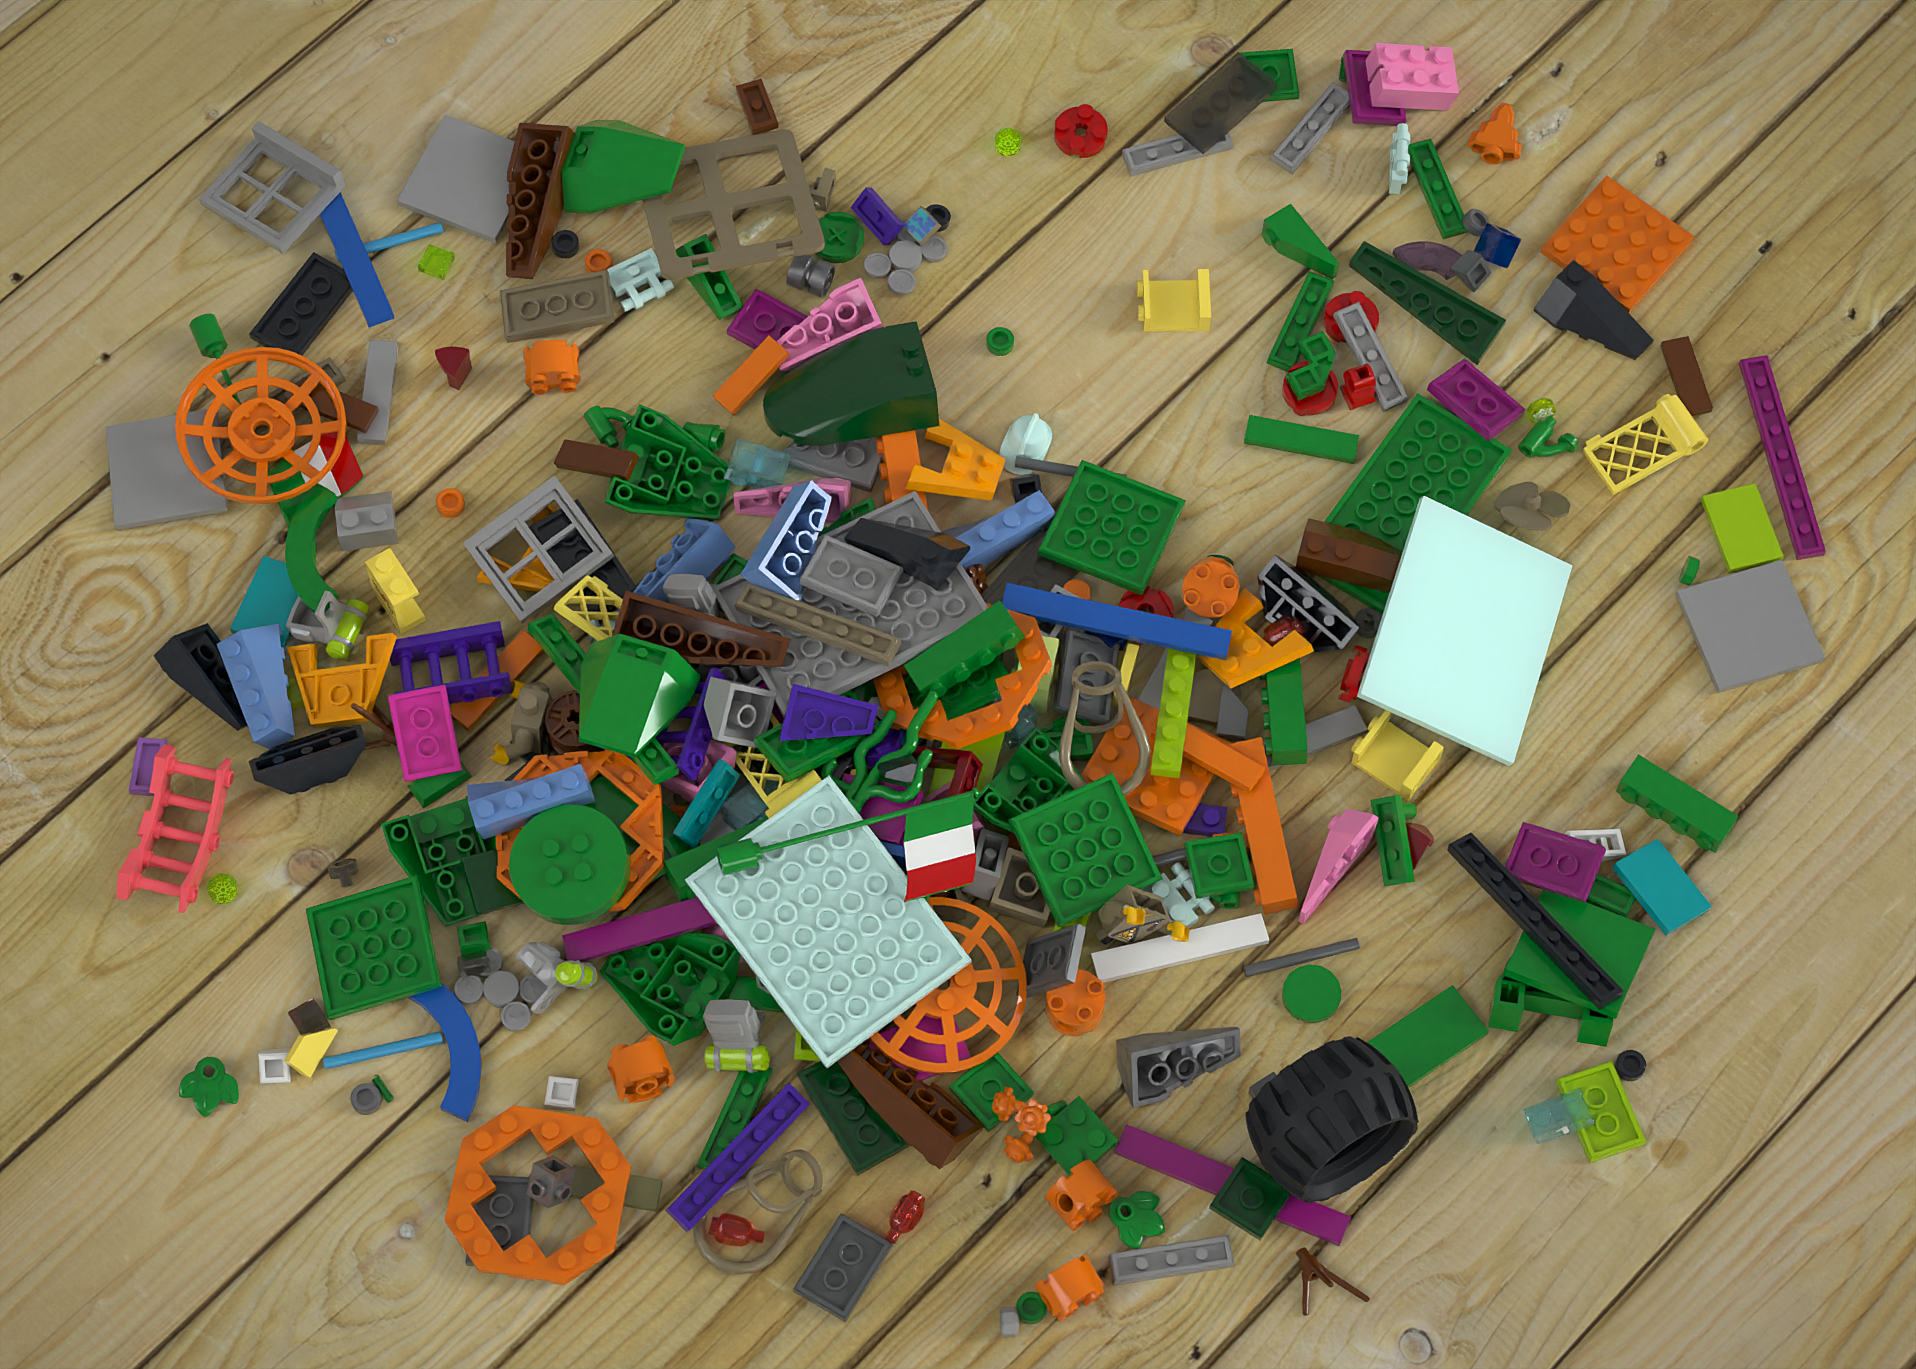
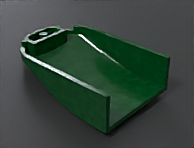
M917 321L870 330L829 348L776 379L767 389L763 399L764 417L768 427L777 436L782 437L784 435L792 438L794 443L799 445L823 446L940 426L937 391Z

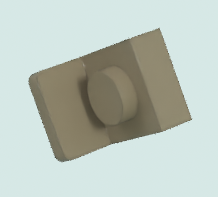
M825 168L822 177H817L814 189H810L816 210L827 211L836 187L835 170Z

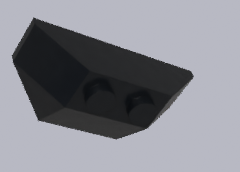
M1274 555L1257 576L1258 585H1260L1261 601L1264 607V617L1286 636L1293 630L1298 632L1312 645L1314 650L1312 653L1344 650L1361 628L1343 604L1308 574L1279 556Z
M360 724L352 727L330 728L275 746L262 753L258 758H253L248 762L254 781L291 795L297 792H306L312 787L333 783L340 778L346 777L367 742Z

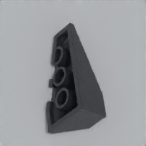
M1574 260L1555 277L1533 310L1554 328L1562 331L1567 329L1579 334V338L1584 340L1592 339L1603 344L1606 349L1634 360L1654 341L1596 277Z
M860 518L844 537L847 543L903 567L904 573L936 590L941 587L970 550L969 545L946 533Z
M206 623L172 636L153 655L162 670L166 672L171 680L237 731L248 727L217 647L221 640L209 624Z

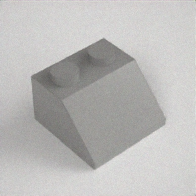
M392 491L339 498L335 502L337 534L342 551L399 544Z
M710 677L704 708L713 738L719 741L757 748L754 745V738L767 732L776 692L749 684Z

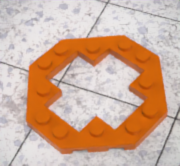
M1008 610L1025 638L1020 640L1015 646L1022 670L995 679L1002 701L948 721L942 702L939 700L921 726L918 737L930 741L934 739L946 742V745L949 747L960 749L1013 729L1018 721L1017 715L1022 707L1029 704L1038 690L1037 684L1043 675H1047L1052 668V663L1035 617ZM906 663L873 678L884 715L888 710H894L897 713V718L891 728L900 730V728L907 730L919 709H913L903 675L908 673L904 667Z
M607 749L590 753L588 751H579L557 756H534L513 780L540 778L581 764L590 783L600 773L638 805L633 813L622 823L620 829L640 846L630 856L631 870L626 889L618 902L607 912L625 910L664 867L662 792L660 784L654 786L639 766L626 755ZM524 826L496 835V850L498 852L497 879L520 900L521 898L515 891L510 878L509 859L513 843Z
M512 1105L462 1139L444 1221L479 1272L509 1275V1277L534 1281V1279L548 1281L551 1284L564 1286L615 1251L626 1199L627 1185L631 1174V1165L597 1118ZM530 1132L547 1156L573 1139L604 1182L603 1185L580 1199L581 1204L596 1225L547 1258L530 1234L503 1251L472 1207L497 1190L481 1165Z

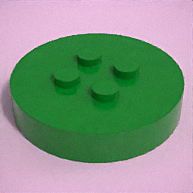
M574 804L556 806L533 817L517 835L509 859L510 878L515 891L524 904L538 917L561 925L582 924L605 914L618 902L625 891L631 870L629 849L616 825L600 811Z

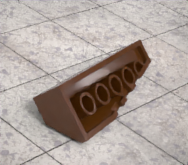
M519 123L507 170V181L509 182V194H507L509 219H506V229L509 231L508 242L506 243L507 277L533 279L552 240L564 206L561 170L575 134L569 126Z
M1308 518L1296 567L1306 573L1390 593L1403 551L1365 532Z
M629 591L625 592L612 636L623 634L674 649L688 664L783 667L791 641L787 637Z
M868 1039L837 1061L871 1107L903 1138L905 1143L913 1146L925 1157L927 1162L936 1166L939 1170L954 1161L985 1127L982 1122L941 1087L933 1082L928 1086L921 1080H917L915 1077L918 1072L910 1068L904 1070L893 1063L880 1050H874L869 1047L870 1041Z

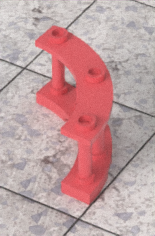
M164 744L154 756L149 793L154 794L151 811H144L138 830V837H142L138 849L131 848L127 859L118 871L116 898L128 900L133 891H138L140 888L180 897L178 912L185 913L190 903L196 902L199 885L206 871L212 851L216 852L219 847L220 835L218 830L224 810L227 789L233 783L234 770H230L231 758H225L217 770L179 762L178 758L174 757L176 746ZM179 773L215 781L212 802L174 794L172 790H169L172 775ZM174 805L209 813L204 834L165 826L164 822H162L165 807ZM165 837L197 844L200 847L194 862L189 863L154 855L152 850L156 839ZM151 866L188 874L182 885L142 877L145 868L149 869Z

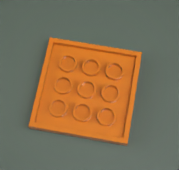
M1606 175L1542 246L1540 253L1563 269L1573 260L1595 276L1624 309L1630 313L1693 242L1694 236Z
M1129 696L1146 731L1151 755L1149 769L1141 784L1124 797L1133 815L1181 836L1216 774L1183 756L1180 778L1151 775L1155 740L1151 738V731L1158 723L1159 709ZM1124 703L1122 719L1113 729L1106 732L1081 774V777L1087 784L1110 773H1114L1118 784L1122 785L1133 775L1138 765L1139 747ZM1189 724L1226 746L1231 744V742Z

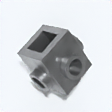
M554 1155L534 1162L529 1175L526 1195L547 1208L568 1201L572 1193V1183L576 1169Z

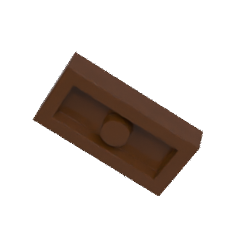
M762 79L737 85L736 92L752 135L777 129L778 121Z

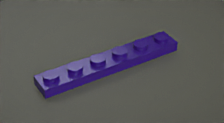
M790 1083L786 1084L665 1211L688 1232L810 1103Z

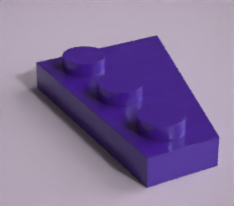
M792 684L778 741L872 734L879 705Z

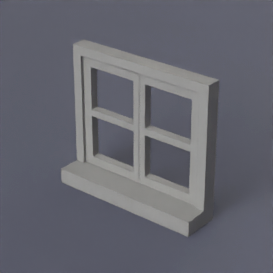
M258 121L252 128L255 139L202 194L199 200L204 207L283 254L343 190L346 184L340 169ZM262 154L286 167L284 172L270 187L245 174ZM296 174L321 188L304 208L279 194ZM239 179L263 192L246 212L222 199L225 193ZM273 199L298 213L280 233L256 219Z
M555 475L463 542L522 624L578 584L586 575H590L614 557L612 551ZM556 500L572 523L541 545L525 522ZM518 529L533 549V552L505 573H502L487 550ZM577 529L593 552L568 571L562 573L547 553V550ZM538 557L555 580L524 602L508 579Z

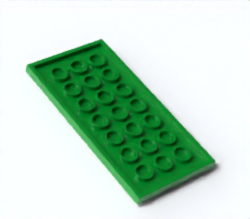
M1417 393L1324 522L1365 532L1403 551L1419 499L1422 496H1426L1468 516L1510 457L1512 449L1494 438L1487 441L1462 419ZM1319 576L1383 615L1389 593Z

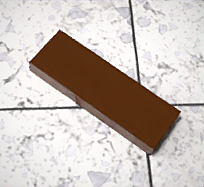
M1689 336L1662 341L1661 349L1677 396L1691 416L1711 412L1713 406Z
M302 377L298 387H301L307 378ZM318 384L309 396L315 403L319 415L333 421L338 420L333 400L324 386ZM340 392L345 408L346 426L367 433L379 411L378 406ZM303 402L298 406L308 411Z
M564 439L554 464L557 468L609 478L616 477L629 481L639 456L636 452Z

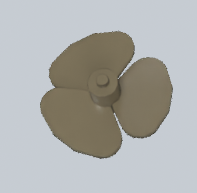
M1522 482L1502 491L1495 500L1494 507L1500 511L1503 519L1515 526L1528 530L1546 531L1551 528L1552 522L1543 513L1553 517L1566 516L1570 510V503L1566 497L1554 491H1545L1538 495L1537 484Z

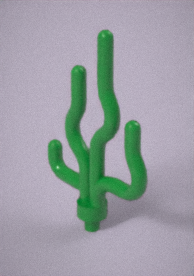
M930 691L907 728L905 745L901 749L881 757L869 775L865 762L866 753L869 749L879 744L888 733L897 718V713L894 710H888L876 730L863 739L856 747L854 752L856 775L851 784L832 776L838 764L836 758L823 765L821 779L823 780L830 776L858 814L865 802L872 797H882L895 803H905L915 798L922 787L923 772L932 759V751L929 749L922 751L917 759L918 765L913 781L910 782L909 787L904 791L899 792L887 786L876 785L882 776L877 767L879 763L904 757L915 751L918 744L919 730L939 698L938 693Z

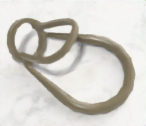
M1102 661L1083 663L1077 666L1071 675L1073 692L1060 740L1058 759L1064 777L1074 789L1086 785L1087 783L1083 782L1074 771L1070 759L1074 727L1083 733L1109 731L1122 719L1124 703L1139 747L1138 765L1133 775L1122 785H1119L1123 795L1126 796L1141 784L1150 765L1151 748L1146 731L1121 683V671H1118L1113 665ZM1102 670L1113 675L1114 680L1105 686L1091 687L1081 683L1078 677L1086 671ZM1115 690L1118 708L1117 714L1112 721L1100 726H1083L1076 721L1079 693L1104 695Z
M798 1149L785 1153L779 1160L758 1165L751 1169L747 1176L739 1178L719 1200L747 1187L753 1199L760 1206L774 1213H786L796 1208L803 1201L805 1202L765 1254L752 1261L745 1262L723 1259L712 1250L706 1239L705 1223L709 1211L713 1208L712 1206L693 1226L694 1242L702 1257L718 1270L736 1275L755 1273L772 1264L785 1248L810 1206L812 1198L822 1192L823 1175L820 1165L809 1152ZM795 1156L807 1162L813 1172L814 1185L807 1191H803L796 1186L791 1178L789 1163ZM780 1172L787 1189L798 1198L784 1206L771 1204L759 1194L754 1183Z

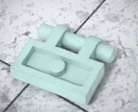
M1404 123L1398 124L1397 133L1392 135L1389 194H1400L1402 184H1407V167L1410 165V155L1408 154L1410 134L1408 133V125Z
M652 248L607 269L610 276L611 290L616 298L625 293L629 297L620 302L624 312L632 308L637 310L644 306L643 303L655 297L659 299L665 296V292L674 288L671 280H665L661 283L658 280V277L662 275L657 256ZM649 283L650 288L640 293L637 292L636 288Z
M1178 862L1171 867V871L1176 876L1174 880L1170 882L1167 876L1162 873V880L1141 890L1162 897L1170 920H1173V922L1179 921L1184 926L1191 927L1198 922V916L1194 910L1200 907L1205 914H1209L1215 907L1210 902V897L1196 899L1189 869L1185 870L1182 864ZM1183 887L1192 896L1187 902L1178 892Z

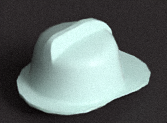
M1037 413L1016 419L1009 427L1001 445L999 455L1006 459L1004 468L1012 474L1022 476L1033 473L1035 470L1015 467L1016 456L1044 460L1053 436L1051 428L1045 421L1039 418Z

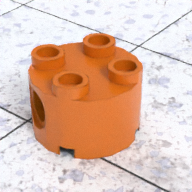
M544 340L533 343L532 349L528 345L524 347L523 359L526 364L525 383L528 387H531L533 394H546L548 389L559 388L560 392L563 393L576 391V384L581 380L578 371L579 347L577 344L572 343L571 347H569L565 340Z
M1213 556L1193 563L1186 572L1183 581L1182 593L1184 603L1199 616L1213 618L1225 615V613L1232 609L1238 599L1240 580L1235 568L1223 558Z
M1077 969L1075 983L1047 991L1045 1011L1053 1028L1064 1035L1074 1037L1082 1036L1083 1033L1096 1029L1103 1018L1106 999L1104 984L1090 972Z
M648 1036L639 1043L630 1046L621 1044L611 1050L612 1057L609 1059L607 1067L620 1101L624 1102L625 1098L628 1099L629 1103L646 1101L662 1094L661 1088L666 1084L668 1089L673 1085L675 1081L674 1074L664 1047L655 1036Z
M1090 1159L1070 1169L1072 1173L1067 1178L1064 1175L1059 1178L1049 1189L1045 1197L1071 1231L1077 1230L1086 1220L1089 1223L1097 1220L1104 1212L1101 1207L1113 1201L1119 1194Z
M1086 1254L1064 1264L1048 1274V1279L1045 1281L1041 1279L1034 1285L1052 1317H1057L1059 1322L1075 1313V1310L1079 1308L1078 1303L1083 1302L1087 1306L1100 1298V1295L1104 1293V1284Z

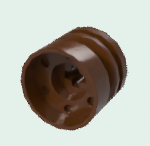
M575 690L562 693L556 697L546 710L545 724L551 750L556 756L564 755V753L590 751L593 749H597L598 752L605 751L603 748L579 742V724H575L574 721L576 720L579 723L580 694Z

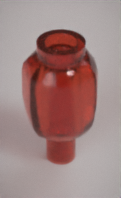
M911 1190L908 1195L900 1197L889 1217L891 1228L885 1236L887 1241L895 1244L901 1234L912 1231L919 1223L925 1212L923 1205L925 1198L921 1194Z
M728 1213L721 1214L719 1218L712 1217L709 1234L714 1235L717 1242L740 1247L749 1244L751 1241L763 1244L765 1231L754 1229L748 1219Z

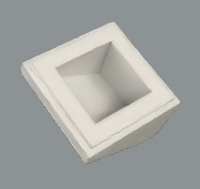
M290 1048L264 1049L259 1052L260 1084L291 1082V1066L284 1062L291 1050Z

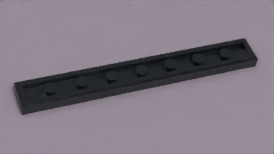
M1471 832L1448 845L1447 851L1599 1010L1622 997L1624 992L1622 988Z

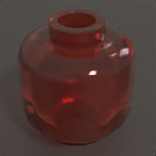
M1283 615L1264 629L1265 637L1262 639L1273 647L1293 630L1304 638L1303 634L1306 633V629L1298 618L1292 620L1290 617Z

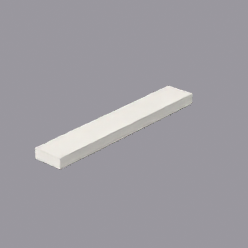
M1260 913L1192 929L1189 932L1187 942L1172 940L1171 935L1091 953V961L1096 977L1105 983L1269 944V937L1262 914Z

